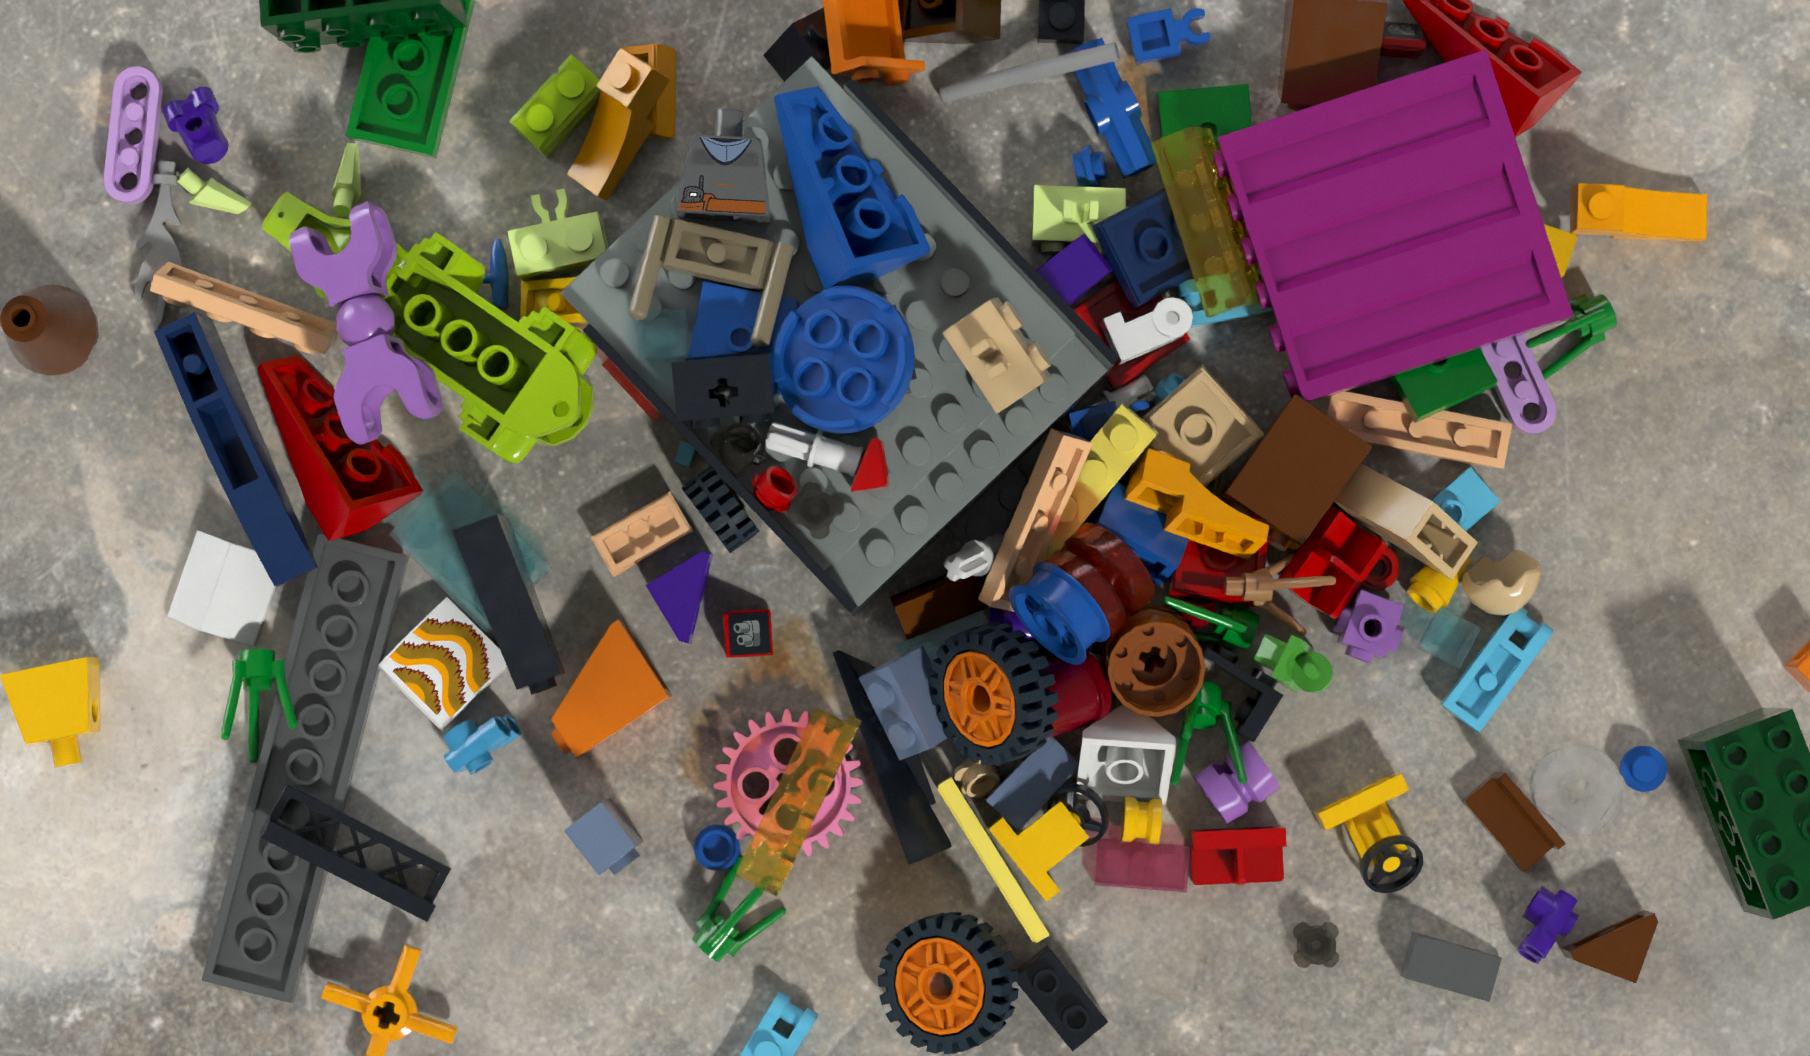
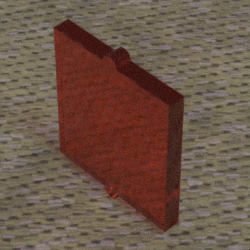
M608 358L602 366L645 413L655 421L660 416L658 411Z

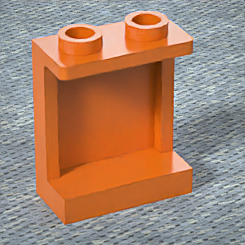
M823 0L832 75L851 76L856 83H868L882 79L883 85L894 86L910 82L909 75L925 71L924 61L905 59L898 0Z

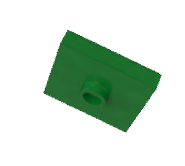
M1239 84L1158 92L1157 104L1165 184H1172L1206 166L1213 180L1228 179V176L1219 178L1212 152L1219 150L1217 145L1218 137L1252 126L1249 85Z
M1480 348L1389 377L1415 423L1493 388L1498 382Z

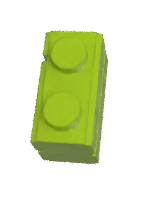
M572 54L559 66V73H553L509 120L512 127L546 159H549L595 110L599 100L600 89L596 85L600 79Z

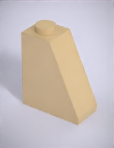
M1360 464L1334 501L1353 519L1450 580H1453L1478 543L1433 501L1363 464Z

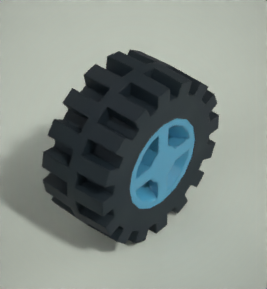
M711 466L681 488L729 553L735 551L760 532Z

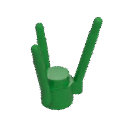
M1586 294L1569 300L1571 309L1574 310L1572 311L1574 316L1568 322L1526 341V346L1533 348L1572 331L1580 338L1586 336L1585 339L1542 371L1545 380L1589 347L1606 340L1604 332L1617 326L1616 314L1606 296L1599 294L1589 299Z
M1165 596L1162 600L1167 606L1214 623L1213 632L1220 635L1193 632L1198 643L1212 645L1216 643L1228 650H1232L1234 645L1247 649L1253 641L1260 620L1259 614L1248 611L1249 606L1225 603L1230 608L1223 606L1217 614L1169 596Z
M269 649L243 650L238 652V660L232 661L233 677L221 731V739L228 740L243 682V689L249 691L248 745L249 761L252 763L258 760L260 691L270 690L272 681L275 680L289 728L295 729L297 727L293 704L285 680L284 661H275V651Z
M1203 681V685L1194 700L1183 709L1182 727L1170 778L1172 785L1179 783L1193 728H1212L1218 719L1222 721L1238 781L1241 784L1247 782L1242 755L1231 719V702L1221 700V689L1212 682Z
M739 854L735 863L726 872L706 911L695 922L700 929L692 937V940L706 955L717 962H720L727 953L734 956L744 944L786 914V908L779 907L736 937L740 932V929L736 926L737 922L772 883V878L766 876L729 917L719 913L714 918L744 861V856Z

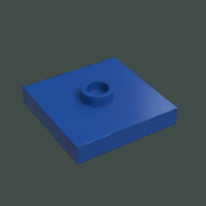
M703 281L688 357L773 350L774 342L782 323L792 310L796 311L798 309L799 300L781 297L770 344L765 348H759L752 344L751 336L762 293ZM724 378L721 384L728 385L727 379Z

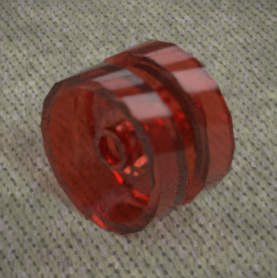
M1084 523L1064 541V551L1056 550L1043 561L1053 564L1071 575L1091 594L1101 607L1110 626L1109 638L1101 643L1110 640L1126 625L1127 615L1133 616L1154 597L1155 586L1150 573L1140 558L1115 534L1097 524Z

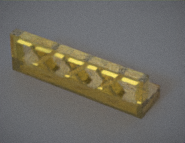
M1191 126L1152 141V149L1206 318L1215 317L1240 307L1260 304L1254 283L1260 281L1254 264L1247 265L1245 253L1240 243V239L1246 237L1241 222L1233 221L1231 209L1226 200V196L1231 194L1226 177L1219 178L1218 169L1212 157V152L1217 151L1211 128Z
M815 708L734 875L735 877L774 896L778 895L861 720L848 715L846 721H843Z

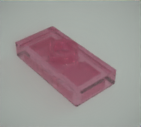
M1100 839L1097 841L1094 885L1187 892L1190 846Z

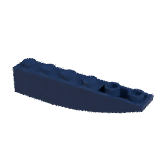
M193 312L155 330L154 334L206 454L273 585L278 587L318 568L213 320Z

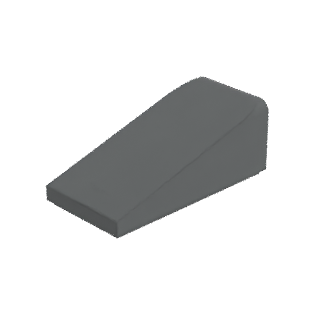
M1412 931L1400 976L1422 984L1490 1002L1502 957Z

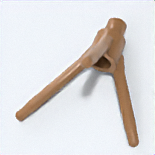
M1297 551L1253 573H1243L1242 577L1224 578V595L1241 596V599L1244 601H1252L1253 605L1267 611L1300 636L1306 635V628L1271 602L1273 590L1334 585L1336 583L1334 576L1273 579V575L1284 570L1290 564Z

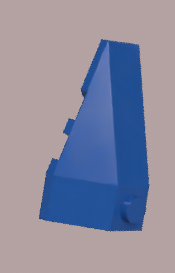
M819 86L777 94L774 98V103L807 248L824 289L833 286H859L867 284L928 254L931 249L912 205L903 194L897 197L881 177L884 170L874 158L869 161L853 141L854 131Z

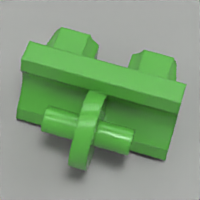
M1266 634L1254 658L1262 663V666L1273 671L1272 678L1285 688L1298 693L1300 688L1312 694L1322 692L1329 687L1333 680L1334 671L1330 661L1322 654L1317 653L1304 640L1294 635H1291L1288 643H1285Z

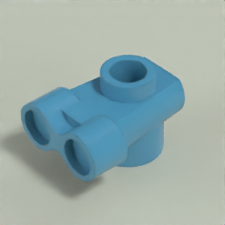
M495 715L480 727L475 719L466 720L443 736V740L450 750L444 755V758L453 772L468 770L470 775L475 774L494 761L491 756L492 752L501 746L505 747L521 735V729L510 715H505L502 718Z

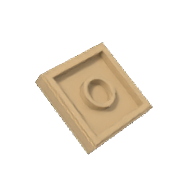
M1203 365L1142 417L1149 425L1154 424L1158 432L1149 446L1154 451H1165L1179 460L1190 463L1189 472L1204 487L1264 436V432Z

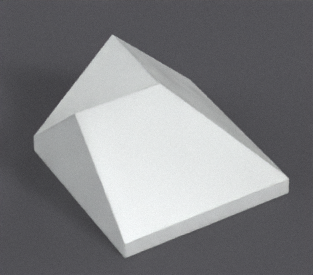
M1122 704L1103 719L1083 730L1076 784L1091 788L1099 794L1103 801L1123 802L1124 796H1134L1140 802H1148L1151 798H1161L1162 805H1166L1176 737L1150 716L1140 715ZM1076 792L1078 799L1091 800L1087 796Z

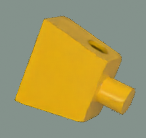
M84 657L0 674L2 684L25 743L30 745L50 742L54 768L82 763L78 736L99 732L101 727L100 664L98 657Z

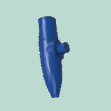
M494 239L490 254V275H485L483 284H491L493 305L498 309L509 308L507 258L501 240Z

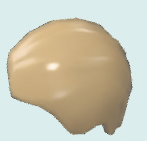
M1517 550L1511 551L1501 561H1492L1490 557L1482 556L1468 571L1462 574L1463 589L1475 606L1489 614L1503 616L1517 613L1535 594L1540 582L1542 566L1531 555Z

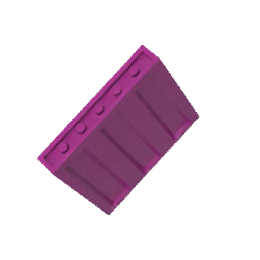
M1487 50L1218 137L1217 145L1219 150L1213 151L1212 157L1219 178L1228 176L1233 194L1226 196L1234 222L1242 220L1247 234L1246 238L1240 239L1247 265L1256 264L1261 277V281L1254 283L1262 310L1271 308L1276 325L1268 327L1276 353L1284 351L1290 369L1282 371L1290 397L1297 394L1310 403L1557 324L1574 316Z

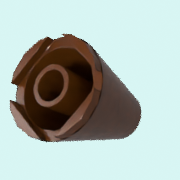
M60 285L39 286L12 298L5 304L0 316L1 326L8 346L17 361L25 368L47 376L68 374L81 367L87 361V357L93 346L96 345L99 336L97 316L90 303L76 291Z

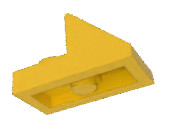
M576 277L522 281L519 321L523 316L528 317L532 311L539 314L541 309L546 307L576 329L583 331L589 323L560 293Z

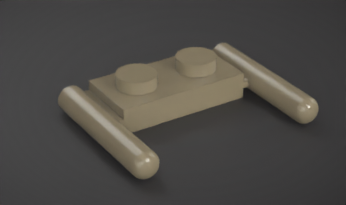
M654 215L630 303L629 315L636 320H643L647 317L660 267L669 271L758 291L763 290L751 342L756 347L765 348L770 344L794 247L785 243H773L767 239Z

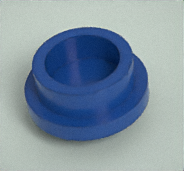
M1087 145L1083 146L1082 152L1073 154V165L1079 187H1101V180L1108 178L1103 153H1095L1093 147Z
M1637 746L1631 748L1621 759V778L1633 790L1640 792L1655 790L1666 778V761L1663 755L1652 747Z
M720 824L704 828L696 837L694 844L695 856L699 863L705 868L714 871L724 870L732 866L740 854V841L736 838L737 834L731 828Z

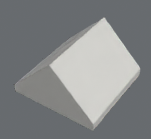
M197 530L167 617L206 633L255 646L276 586L273 585L254 549Z

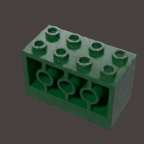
M259 0L261 27L297 53L318 52L321 50V45L336 43L337 46L343 48L360 47L365 44V40L371 37H380L384 42H402L409 39V34L424 32L427 36L443 37L453 34V29L467 27L465 0Z
M1760 708L1678 739L1743 911L1774 920L1810 906V752L1793 709Z

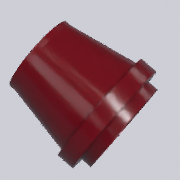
M1047 649L1042 650L1038 654L1037 658L1045 656L1049 663L1043 669L1045 675L1053 673L1056 684L1049 686V691L1058 692V703L1050 706L1058 711L1057 721L1050 723L1055 728L1050 737L1069 731L1083 732V730L1109 714L1112 703L1109 680L1104 668L1091 653L1086 650V660L1080 665L1067 663L1050 653Z

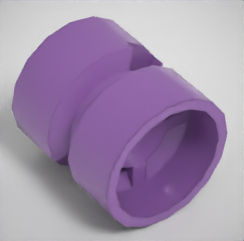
M1247 740L1239 744L1247 776L1246 783H1239L1230 751L1225 754V763L1220 765L1213 762L1193 776L1204 796L1226 825H1229L1248 812V802L1251 800L1260 803L1281 789L1270 769Z

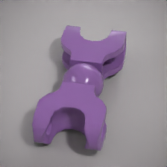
M366 201L351 210L349 214L351 238L346 248L338 254L333 253L325 235L315 229L305 226L292 232L289 237L298 276L308 284L319 287L324 291L329 306L339 309L336 315V330L343 342L349 347L342 350L345 359V369L337 382L334 401L345 433L351 440L360 445L373 441L380 436L382 432L380 407L385 397L397 390L404 402L406 410L415 417L427 420L438 416L443 409L434 370L422 360L412 358L406 352L402 339L392 336L396 329L395 314L389 304L382 298L389 296L386 278L395 262L398 249L386 213L372 201Z

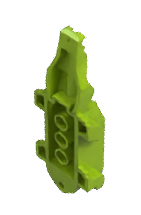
M289 192L284 193L278 199L262 223V230L275 238L290 252L289 237L291 233L305 226L320 231L325 235L334 254H338L346 248L351 238L349 219L328 216L299 200ZM434 232L430 239L424 237L419 245L414 243L409 252L396 241L398 249L396 259L386 278L389 296L382 298L389 304L395 314L396 329L392 336L402 339L406 352L412 358L422 360L434 370L438 381L465 399L461 405L463 411L459 415V418L463 420L459 430L510 464L521 462L535 444L557 446L574 439L587 426L594 411V388L589 376L585 372L596 356V344L546 307H543L539 314L532 311L528 317L523 316L517 322L476 294L485 278V266L437 232ZM314 286L317 295L328 302L325 292L319 287Z

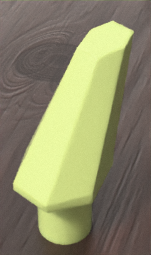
M347 143L331 193L335 198L332 211L340 217L349 216L352 205H355L361 197L359 148L356 143Z
M187 168L177 179V182L193 195L189 201L192 205L240 214L250 207L252 203L218 183L213 178L204 182L190 168Z

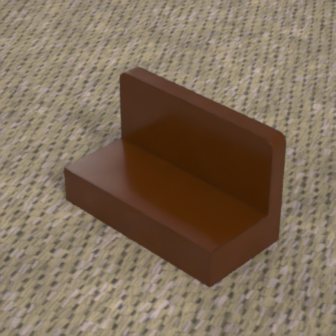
M945 574L890 596L907 640L990 607L978 600L984 586L982 576L973 575L966 579L960 578L952 581Z
M1495 771L1461 800L1520 871L1525 872L1550 849L1559 850L1566 844L1506 773Z

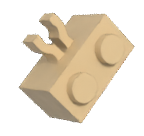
M998 297L990 299L942 332L996 414L1052 378L1046 370L1051 366L1047 355L1037 342L1028 343L1019 329L1024 325L1020 315L1009 301L1002 304Z

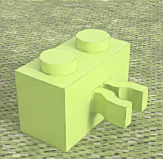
M1034 185L1032 194L1031 246H1041L1040 253L1056 255L1085 233L1099 252L1106 256L1091 226L1126 208V188Z
M563 188L556 190L559 199L558 206L555 208L557 220L552 221L550 212L543 208L541 195H531L533 208L541 217L542 223L507 231L517 276L522 281H533L586 269L609 247L603 219L598 211L566 218L569 200L567 191Z

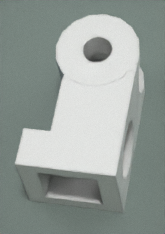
M1171 297L1159 302L1152 312L1127 323L1124 322L1121 312L1104 318L1099 324L1110 349L1119 357L1116 363L1120 365L1182 337L1191 327L1193 315L1186 302L1179 298Z

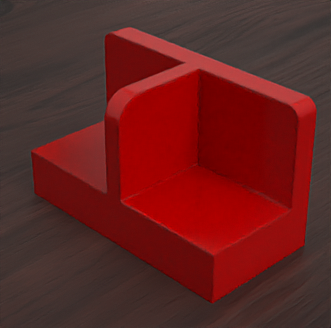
M1330 506L1278 579L1334 576L1336 578L1334 585L1289 588L1288 590L1304 603L1333 619H1337L1386 550L1387 543L1381 538L1361 529L1340 510Z
M1265 826L1189 830L1191 879L1193 884L1245 885V883L1283 881V847H1287L1285 827Z

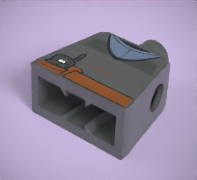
M715 109L713 135H692L675 206V212L679 218L770 223L771 215L762 142L760 138L742 137L743 111Z

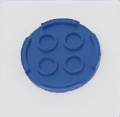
M856 286L825 288L821 293L804 302L796 311L792 310L782 323L773 347L775 381L791 413L804 423L831 433L861 431L872 427L887 417L905 395L914 369L913 338L901 313L894 305L880 295Z

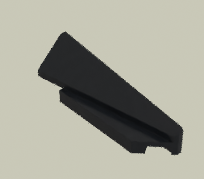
M840 650L832 652L908 864L916 863L951 848V842L930 806L935 804L936 800L919 754L899 760L859 680V677L876 667Z

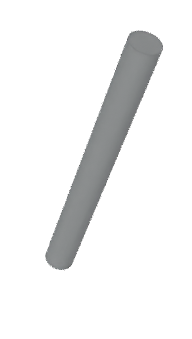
M1116 42L941 84V98L943 102H949L1120 60Z

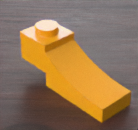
M620 47L596 85L600 89L596 112L583 146L567 175L596 196L607 201L654 127L655 123L649 120L647 116L670 79Z
M1578 183L1571 188L1570 233L1607 235L1615 239L1703 242L1706 240L1708 194L1644 190L1625 187V185Z
M1148 448L1130 469L1125 500L1167 514L1164 530L1246 560L1267 542L1269 525L1237 511L1213 495L1189 472L1190 463L1179 460L1168 452L1154 451Z

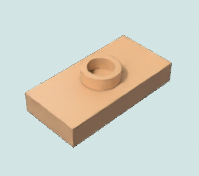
M668 492L591 536V539L612 576L616 577L694 531L671 492Z

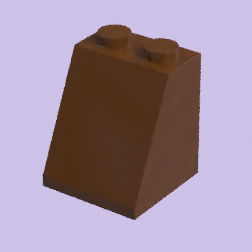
M1286 0L1278 83L1280 102L1288 103L1287 107L1289 109L1299 111L1376 86L1387 1Z
M1295 394L1277 412L1264 431V436L1258 440L1219 499L1237 511L1269 525L1267 543L1281 551H1286L1288 548L1294 552L1307 540L1366 458L1372 446Z

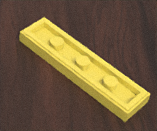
M950 776L938 783L937 790L1032 942L1037 944L1050 935L953 778Z

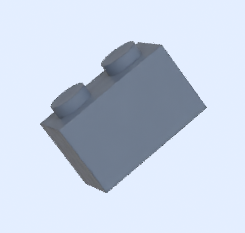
M923 645L895 656L859 677L899 760L929 750L947 739L943 731L948 724L946 721L939 723L936 713L940 712L941 708L940 705L932 704L930 696L937 692L936 688L929 686L930 676L937 673L931 669L932 663Z
M610 798L601 801L564 830L598 875L608 869L615 875L640 856L635 848L643 840Z

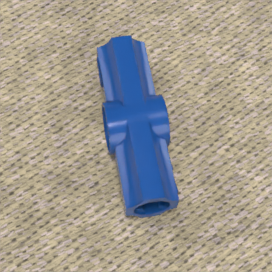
M1102 38L1090 40L1069 53L1105 45ZM1115 62L1073 71L1086 98L1083 101L1090 121L1097 134L1104 137L1123 179L1138 175L1158 164L1160 160L1140 120L1142 113L1137 99L1128 82L1122 81Z

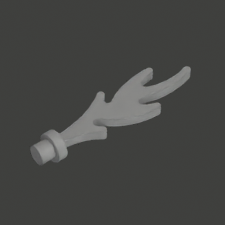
M158 161L157 174L152 175V184L161 186L151 221L136 243L138 249H142L148 243L152 244V248L147 253L138 274L134 297L136 301L142 300L147 284L152 282L154 274L167 262L183 267L177 244L164 227L166 220H170L176 227L181 226L171 199V186H180L177 182L180 176H176V162ZM157 294V312L152 325L154 330L160 329L166 310V301L162 298L163 295Z

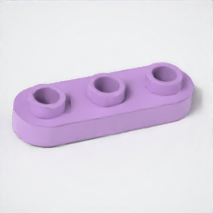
M138 66L123 70L114 82L104 169V186L106 191L117 201L128 205L144 201L150 195L153 188L152 175L155 174L163 99V87L158 77L148 69ZM140 85H146V96L143 99L136 100L134 98V90ZM134 130H141L142 140L138 144L131 145L129 142L130 133ZM129 175H136L138 179L137 185L133 189L126 190L124 180Z
M1522 334L1480 348L1498 380L1494 388L1514 429L1527 435L1538 434L1548 429L1556 417V404L1531 348H1528L1525 344L1527 341L1525 335ZM1508 362L1516 364L1519 369V374L1515 379L1507 377L1504 373V366ZM1526 404H1532L1536 407L1537 417L1534 420H1528L1524 417L1523 407Z

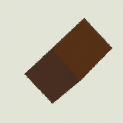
M1643 910L1561 949L1567 958L1636 983L1658 920L1655 913Z

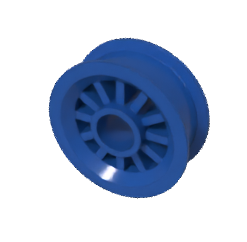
M1039 562L1033 567V577L1024 586L1014 585L1010 588V604L1026 630L1045 649L1067 663L1080 665L1086 660V649L1095 641L1103 642L1109 638L1110 626L1108 620L1096 600L1076 579L1053 564Z

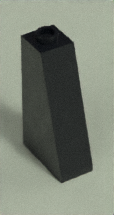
M495 514L452 530L516 690L529 688L531 695L557 686L555 677L565 674L509 518Z

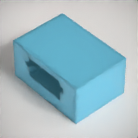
M680 441L674 463L690 468L695 448L690 443Z

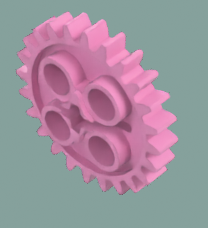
M785 709L782 722L777 723L772 713L767 712L765 714V727L761 728L757 722L751 719L748 721L752 734L747 737L743 733L735 731L733 735L740 746L737 749L723 747L722 751L731 758L730 764L716 765L715 769L726 774L727 777L726 780L715 783L714 788L727 791V797L720 800L716 805L721 808L731 807L733 813L725 819L724 823L728 825L738 821L742 825L736 835L738 840L749 833L753 835L752 850L755 851L764 841L769 843V857H774L779 846H784L788 859H793L796 846L800 845L806 855L811 856L813 841L817 840L821 846L827 849L830 846L826 835L829 831L840 837L844 835V831L838 823L840 818L854 821L855 816L846 807L848 804L861 803L862 799L851 793V787L862 785L864 780L858 777H851L850 771L861 765L860 760H846L845 755L852 749L853 744L848 743L840 747L838 746L836 741L841 734V729L838 728L829 735L823 732L826 718L822 717L815 726L809 725V712L804 711L799 721L793 722L790 710ZM783 738H792L800 745L801 756L794 764H784L776 757V745ZM811 753H817L819 756L818 760L796 784L800 792L797 795L791 791L787 792L766 815L760 814V807L782 784L777 778L782 772L786 776L791 775ZM826 770L831 773L835 782L831 793L819 796L811 791L808 781L814 771ZM750 772H761L767 777L769 790L763 797H752L745 791L744 779ZM783 804H795L800 808L803 815L800 826L795 829H786L779 824L777 811Z

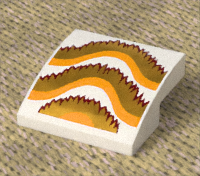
M448 597L437 605L379 663V669L441 731L475 701L476 697L507 668L501 650Z

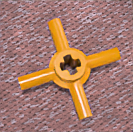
M404 944L390 985L381 986L369 995L329 981L326 983L321 999L362 1013L364 1026L372 1035L365 1056H385L390 1041L399 1040L411 1031L451 1045L453 1044L458 1027L418 1013L417 1003L408 991L422 951L420 948ZM391 1002L395 1004L394 1012L400 1015V1018H396L389 1024L385 1022L386 1014L380 1011V1007L383 1008Z

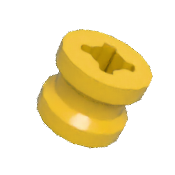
M1124 796L1121 841L1132 842L1135 838H1144L1149 844H1159L1162 825V799L1151 798L1148 802H1140L1134 796Z

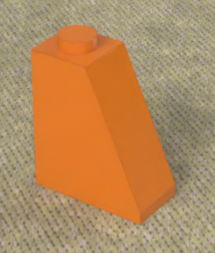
M618 619L610 624L551 718L556 727L551 731V735L565 755L572 751L576 758L583 756L672 697L623 620Z

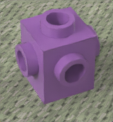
M1357 590L1352 597L1350 605L1346 606L1341 612V615L1335 620L1333 627L1334 631L1339 632L1336 642L1347 646L1344 654L1371 664L1373 656L1386 658L1388 651L1395 652L1404 631V627L1398 625L1404 605L1364 590ZM1366 621H1369L1373 626V632L1370 636L1364 631Z

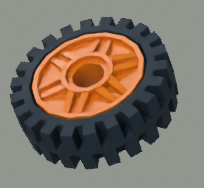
M991 622L969 628L949 637L944 641L945 644L938 648L936 654L939 657L934 659L931 665V669L937 674L930 676L929 686L936 688L937 692L930 696L933 705H940L941 711L936 713L939 723L946 721L948 724L943 731L948 739L957 737L954 747L960 753L968 751V759L974 762L981 760V765L987 766L993 764L997 766L1015 761L1043 747L1047 742L1045 738L1050 737L1055 729L1050 723L1057 721L1058 711L1050 707L1058 703V692L1049 691V686L1056 684L1053 673L1048 675L1044 673L1043 669L1049 665L1046 657L1041 656L1037 658L1035 656L1039 649L1034 641L1025 643L1027 634L1020 629L1013 631V626L1006 623L999 625V622Z
M943 912L924 917L901 929L895 935L897 938L890 941L885 949L889 954L881 958L879 965L880 968L885 969V973L878 976V986L886 987V992L879 995L881 1004H890L892 1010L886 1013L890 1023L899 1021L901 1025L896 1031L902 1037L911 1035L910 1043L917 1048L927 1046L926 1051L935 1054L939 1052L954 1054L969 1050L994 1037L1007 1024L1005 1020L1013 1014L1015 1007L1010 1004L1018 999L1019 989L1013 988L1012 983L1019 980L1018 970H1010L1009 963L1015 961L1011 951L1003 952L1001 947L1006 942L1002 936H992L991 932L994 928L986 922L978 924V917L970 914L961 916V912ZM944 973L952 981V992L944 984Z

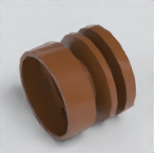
M1143 604L1128 608L1115 617L1109 625V638L1102 642L1100 654L1111 689L1120 702L1140 715L1154 717L1176 713L1191 703L1203 685L1206 666L1202 649L1193 631L1182 616L1166 606ZM1152 647H1156L1159 656H1150L1148 661L1144 662L1141 652L1149 653Z

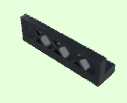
M287 783L259 832L260 837L426 922H428L436 907L434 900L451 870L450 867ZM290 797L308 806L313 824L292 829L278 821ZM315 810L330 818L318 822ZM340 822L349 827L354 845L334 850L325 845L320 828ZM315 830L318 837V841L304 835L303 833ZM356 831L371 839L359 843ZM381 843L390 848L395 866L375 871L366 866L362 849ZM356 851L360 863L344 854ZM397 852L412 860L400 864ZM422 864L437 872L425 895L407 887L403 874L404 869ZM397 872L400 879V883L386 877L385 875Z

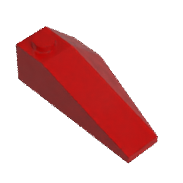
M1402 0L1445 63L1487 50L1515 138L1535 126L1582 74L1578 68L1541 40L1533 37L1529 44L1506 31L1510 23L1496 16L1495 20L1473 12V5L1470 0Z
M299 355L260 363L257 369L306 505L328 541L364 532L421 495L423 489L402 455L390 443L384 447L375 439L360 445L347 436L335 405V390Z

